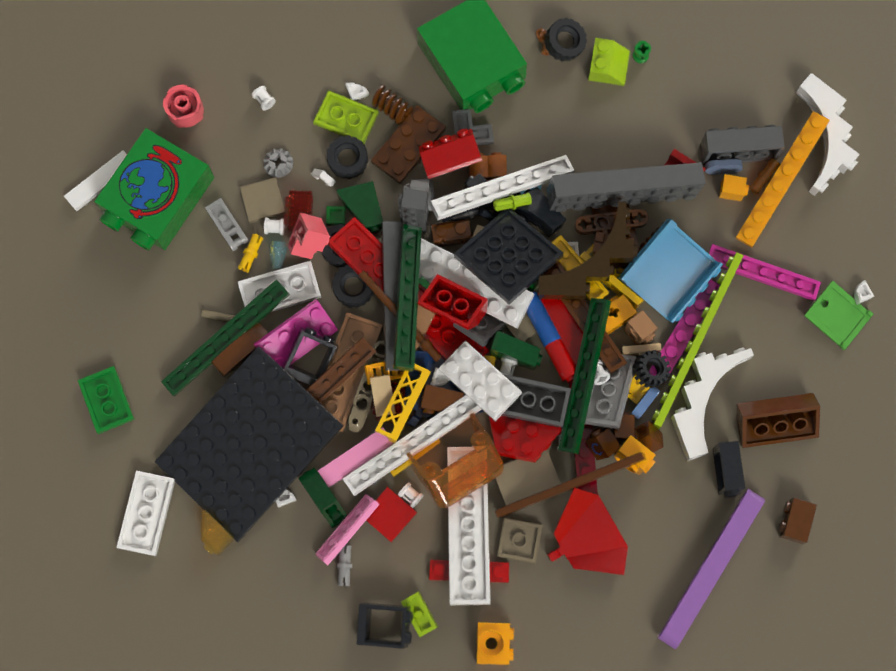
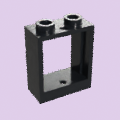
M301 327L282 367L293 378L311 385L327 370L337 349V344L334 342L335 339L330 336L324 335L322 337L317 335V331L312 328L306 327L304 329ZM304 336L328 346L316 375L291 365Z
M739 441L721 442L712 448L718 495L724 494L725 498L736 497V495L740 494V491L745 489Z
M360 603L356 645L407 648L412 640V632H409V626L413 622L411 606ZM372 609L403 612L401 641L370 638Z

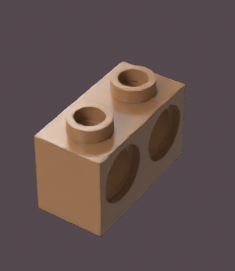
M642 310L627 322L623 331L635 345L650 344L653 341V338L656 336L657 326Z

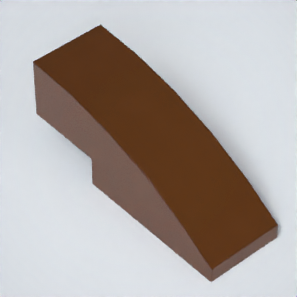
M260 323L256 324L221 352L212 361V364L225 377L246 361L256 349L254 343L267 335L268 332Z

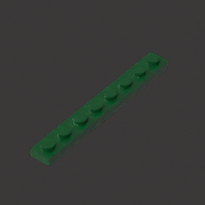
M403 224L400 239L393 369L412 372L415 367L422 227Z
M276 279L165 377L161 383L175 397L212 364V361L230 344L254 327L290 295L289 292Z
M591 298L558 448L562 452L579 454L611 301L607 299Z

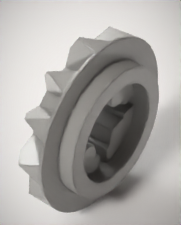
M281 148L273 149L266 154L263 160L266 172L273 177H284L293 168L292 156L288 151ZM280 156L281 162L284 163L279 164V166L276 168V164L274 163V161H277V159Z

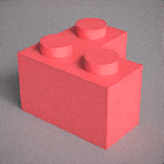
M304 213L299 214L287 245L290 254L312 259L317 251L323 252L324 247L329 243L330 236L322 219Z

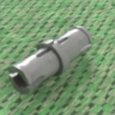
M346 545V554H344V547L339 552L337 586H343V578H345V586H350L352 546Z

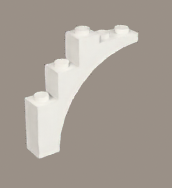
M811 73L800 85L796 94L807 103L812 111L830 120L822 133L824 139L822 168L816 182L809 191L815 196L818 192H824L829 186L827 181L830 178L834 180L840 172L844 174L847 169L851 171L858 163L856 159L860 154L846 144L847 140L851 137L849 132L853 127L839 117L845 109L843 105L847 100Z
M744 347L733 351L734 354L728 356L726 353L715 357L716 360L712 353L706 355V352L695 356L692 367L698 382L696 380L688 381L681 389L688 410H686V407L678 409L671 417L687 461L705 456L708 453L704 438V415L710 393L718 380L726 372L754 356L751 348L747 350Z

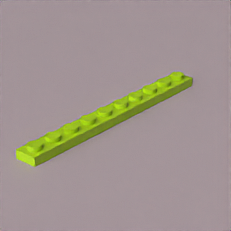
M736 252L734 257H729L725 265L728 269L725 274L722 273L717 282L720 286L717 291L713 290L709 298L712 303L709 308L705 307L701 315L704 319L701 325L697 324L693 331V334L696 336L693 342L689 340L684 350L688 353L685 359H680L676 367L679 371L676 376L672 375L668 383L671 388L668 393L664 392L660 403L663 405L660 411L656 409L651 419L654 421L653 425L658 429L663 425L744 256Z

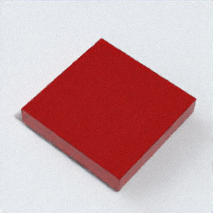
M387 487L375 500L379 503V506L366 521L392 543L417 512Z

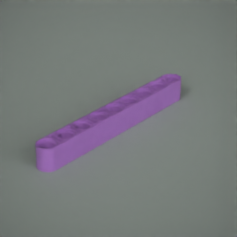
M750 489L746 490L658 636L659 640L673 649L679 646L763 506L764 498Z

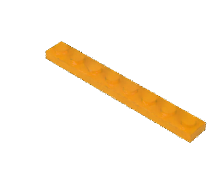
M814 111L812 112L736 236L737 240L753 248L830 121L828 118Z

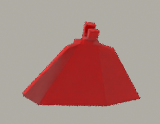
M573 488L553 533L559 547L547 554L548 558L553 562L564 555L574 569L624 575L628 546L601 498L597 494Z

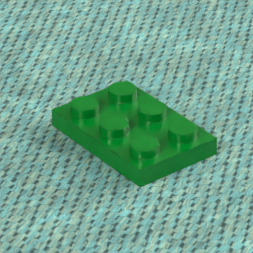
M115 366L77 380L97 434L135 420Z

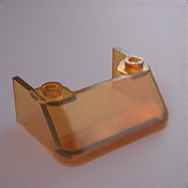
M473 413L470 414L475 433L471 436V445L475 450L441 470L434 462H427L419 466L410 452L406 454L412 470L440 508L450 507L498 477L504 471L503 461L492 439Z

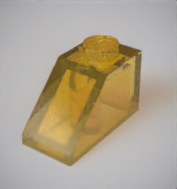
M204 509L202 511L201 540L205 543L203 547L211 555L215 553L219 556L234 540V537Z

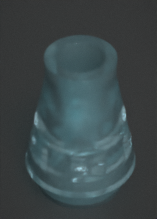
M271 241V246H269L271 268L283 269L288 249L286 242Z

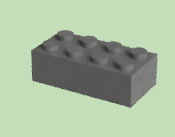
M767 125L761 128L748 126L745 129L730 127L727 130L709 129L706 131L700 144L702 165L711 160L739 159L742 163L776 161L784 149L782 126Z
M503 374L522 391V394L501 416L563 429L571 388Z

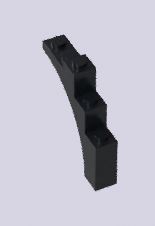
M479 173L477 176H471L465 181L464 189L487 181ZM535 187L533 190H526L523 194L530 193L532 204L516 207L513 211L520 216L526 217L530 223L550 237L563 227L567 219L560 212L549 209L548 198L538 187ZM519 192V193L513 194V196L522 195V194ZM490 202V203H487V204H484V205H481V206L472 208V209H470V210H467V211H464V212H461V213H458V214H455V215H452V216L443 218V219H441V220H442L443 222H446V221L450 220L451 218H453V217H455V216H457V215H460V214H463V213H466V212H469V211H477V210H479V209H481V208H484L485 210H495V209H494V207H493V202Z

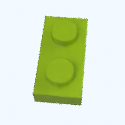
M420 592L401 601L403 606H411V611H413L412 624L419 637L438 628Z

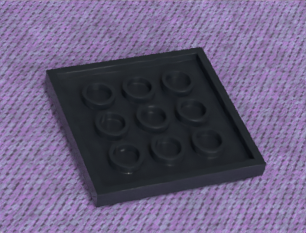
M512 209L503 210L454 253L455 259L509 305L538 280L539 276H542L563 257V252Z

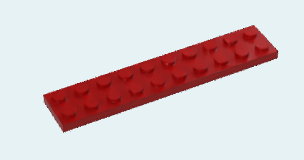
M354 217L329 239L328 245L358 275L365 271L383 291L382 243ZM420 283L418 290V301L426 291V289ZM435 314L424 336L425 339H429L432 342V347L445 361L465 341L483 357L490 351L453 327V322Z

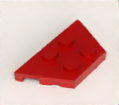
M489 416L496 453L499 456L535 463L541 457V454L551 446V442L562 434V428L505 416H500L494 421Z

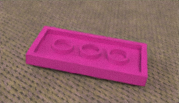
M315 299L254 343V346L256 348L260 346L282 367L301 327L304 329L306 327L312 328L317 331V335L322 337L324 335L331 336L338 329L319 301ZM304 336L291 364L320 343Z

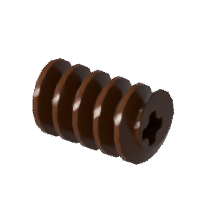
M382 85L376 91L372 105L378 107L379 111H384V114L389 116L391 120H395L397 124H401L411 113L413 106L407 109L408 102L402 105L403 99L400 97L398 100H395L397 94L394 93L390 96L391 90L388 89L384 92L386 86Z

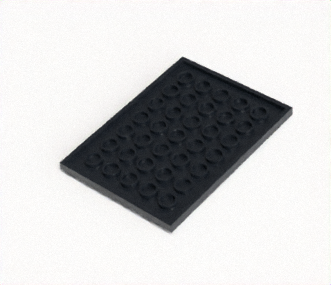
M258 346L154 462L171 478H174V481L236 542H239L344 425L266 351Z

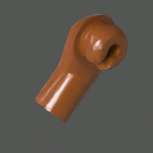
M539 28L536 30L535 35L543 45L541 53L543 55H550L544 44V36L547 31Z

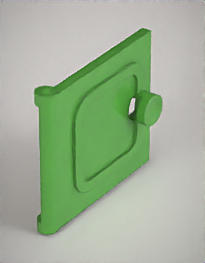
M831 281L805 313L804 317L834 341L842 350H845L873 316V312L865 309L861 304L857 305L853 297L834 281Z

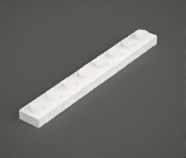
M567 155L437 198L430 202V206L437 220H441L493 202L494 200L548 183L553 175L572 174L574 168Z
M465 395L344 477V482L354 496L482 409Z

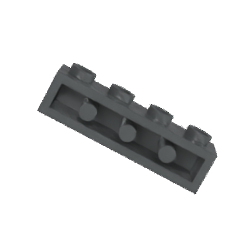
M404 188V192L399 195L398 201L400 222L422 227V232L426 233L429 218L428 191Z

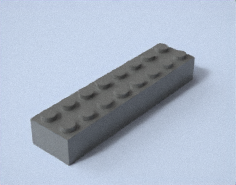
M702 162L553 175L546 190L549 209L563 212L573 208L574 210H582L585 207L598 209L606 205L618 207V201H626V204L638 205L641 202L653 204L662 200H666V202H673L677 199L693 200L706 182Z

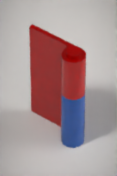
M533 292L535 295L526 313L562 382L567 381V383H571L574 379L583 332L560 299H539V293Z

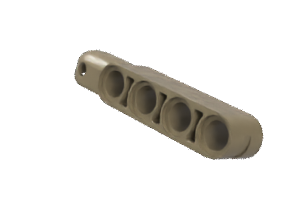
M384 341L375 343L373 348L376 350V353L369 358L367 365L385 361V354L379 355L377 353L379 348L385 347ZM365 371L354 397V406L349 416V431L355 433L362 430L374 403L372 390L366 391L364 389L367 383ZM366 401L368 403L367 407L364 409L358 408V402Z

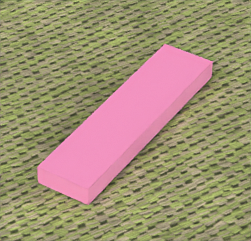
M375 432L318 470L327 486L331 487L394 443L388 441L389 438Z
M365 494L315 555L326 565H329L379 506V503Z

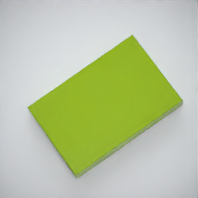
M328 90L313 124L344 137L347 135L356 137L364 145L379 111Z

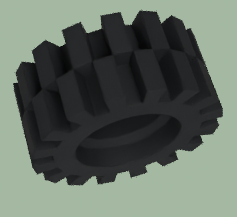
M649 350L635 359V364L632 366L635 370L632 372L637 374L634 377L636 380H641L639 382L640 385L645 383L644 387L648 388L650 386V388H654L665 382L670 376L668 372L671 371V367H667L670 363L669 361L665 362L667 357L665 355L661 357V352L656 353V350L651 352ZM647 363L654 365L657 371L656 376L648 372Z

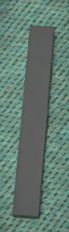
M383 221V292L397 306L402 222ZM384 305L385 371H405L393 369L396 317Z

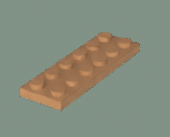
M347 312L335 342L337 349L327 370L362 337L374 347L379 339L383 325ZM368 360L321 403L344 425L339 431L341 433L344 432L353 408V400L365 371L364 366L367 365Z

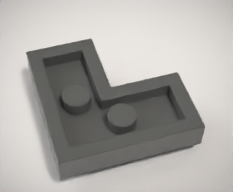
M470 109L452 111L455 134L461 129H472L477 146L494 144L491 124L473 126Z

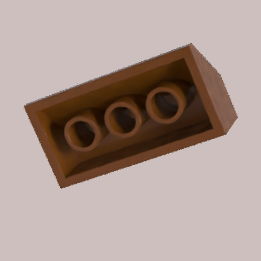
M814 393L737 403V424L742 448L819 438L820 404Z

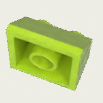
M595 38L588 80L625 86L630 51L614 40Z

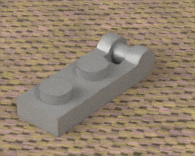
M221 198L205 207L233 252L241 244L245 245L249 242ZM237 233L239 237L232 240L231 236Z

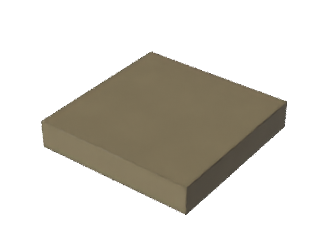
M276 177L240 187L249 223L286 214Z
M504 517L497 557L536 564L543 525Z

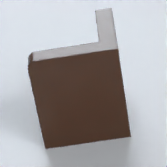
M649 420L634 428V438L650 451L655 452L664 447L662 432Z

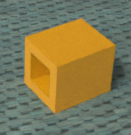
M724 174L721 180L719 198L742 201L743 197L747 196L749 185L746 184L747 178Z

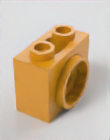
M630 435L614 458L619 461L639 452L645 453L647 460L626 468L630 472L640 475L642 472L646 474L654 465L655 461L653 458L656 454Z
M478 622L477 664L509 665V661H513V648H510V640H514V628H510V623ZM488 638H494L497 641L495 649L491 650L486 647L485 643Z

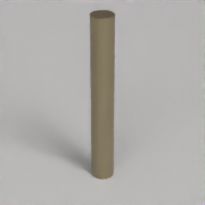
M204 309L201 317L229 322L234 317L233 315Z

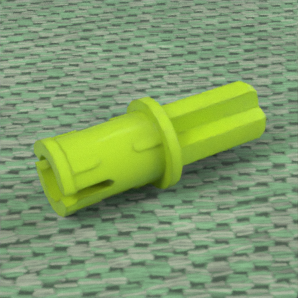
M530 193L517 196L510 195L508 198L493 201L495 211L510 208L515 210L516 207L532 204Z

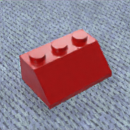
M461 129L457 134L451 136L444 135L437 141H427L419 147L428 179L482 161L472 129Z
M437 274L417 304L470 330L478 326L486 314L488 299Z

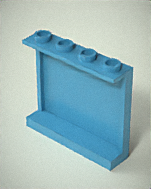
M667 219L640 250L637 257H634L633 263H629L618 278L666 320L674 323V321L677 322L684 315L683 311L687 306L690 307L694 304L697 294L699 292L702 293L708 287L709 280L712 277L715 278L720 273V267L723 264L716 261L677 226V223L672 219Z

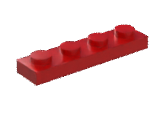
M430 560L429 580L450 581L449 560ZM489 562L490 582L509 583V563Z

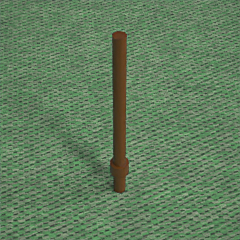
M362 271L359 277L396 317L397 306L365 271ZM416 329V340L420 344L419 347L424 352L426 351L435 362L440 360L442 357L432 347V342L429 339H425Z

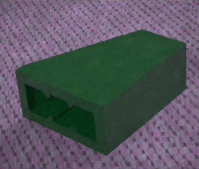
M373 181L337 190L338 198L342 204L371 234L381 231L383 218Z
M500 331L496 332L490 356L496 357L498 360H501V358L513 360L518 363V366L535 370L536 365L540 366L543 357L540 354L541 348Z
M315 467L306 471L298 478L332 528L336 527L347 517L346 512Z

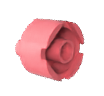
M176 85L168 90L163 100V107L174 125L178 128H188L196 125L203 119L204 106L195 89L187 87V85Z

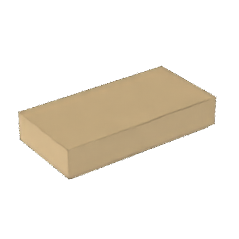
M661 343L622 346L620 352L622 355L639 356L649 350L650 352L656 350L657 353L662 349Z
M389 374L370 377L376 417L384 414L393 396ZM393 404L391 410L393 414H396L395 405Z

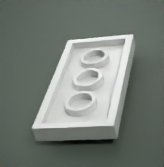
M311 261L238 281L244 307L276 279L290 295L271 312L322 298Z
M466 341L438 368L494 421L522 394L519 388Z
M136 471L116 548L157 556L175 484L174 478Z

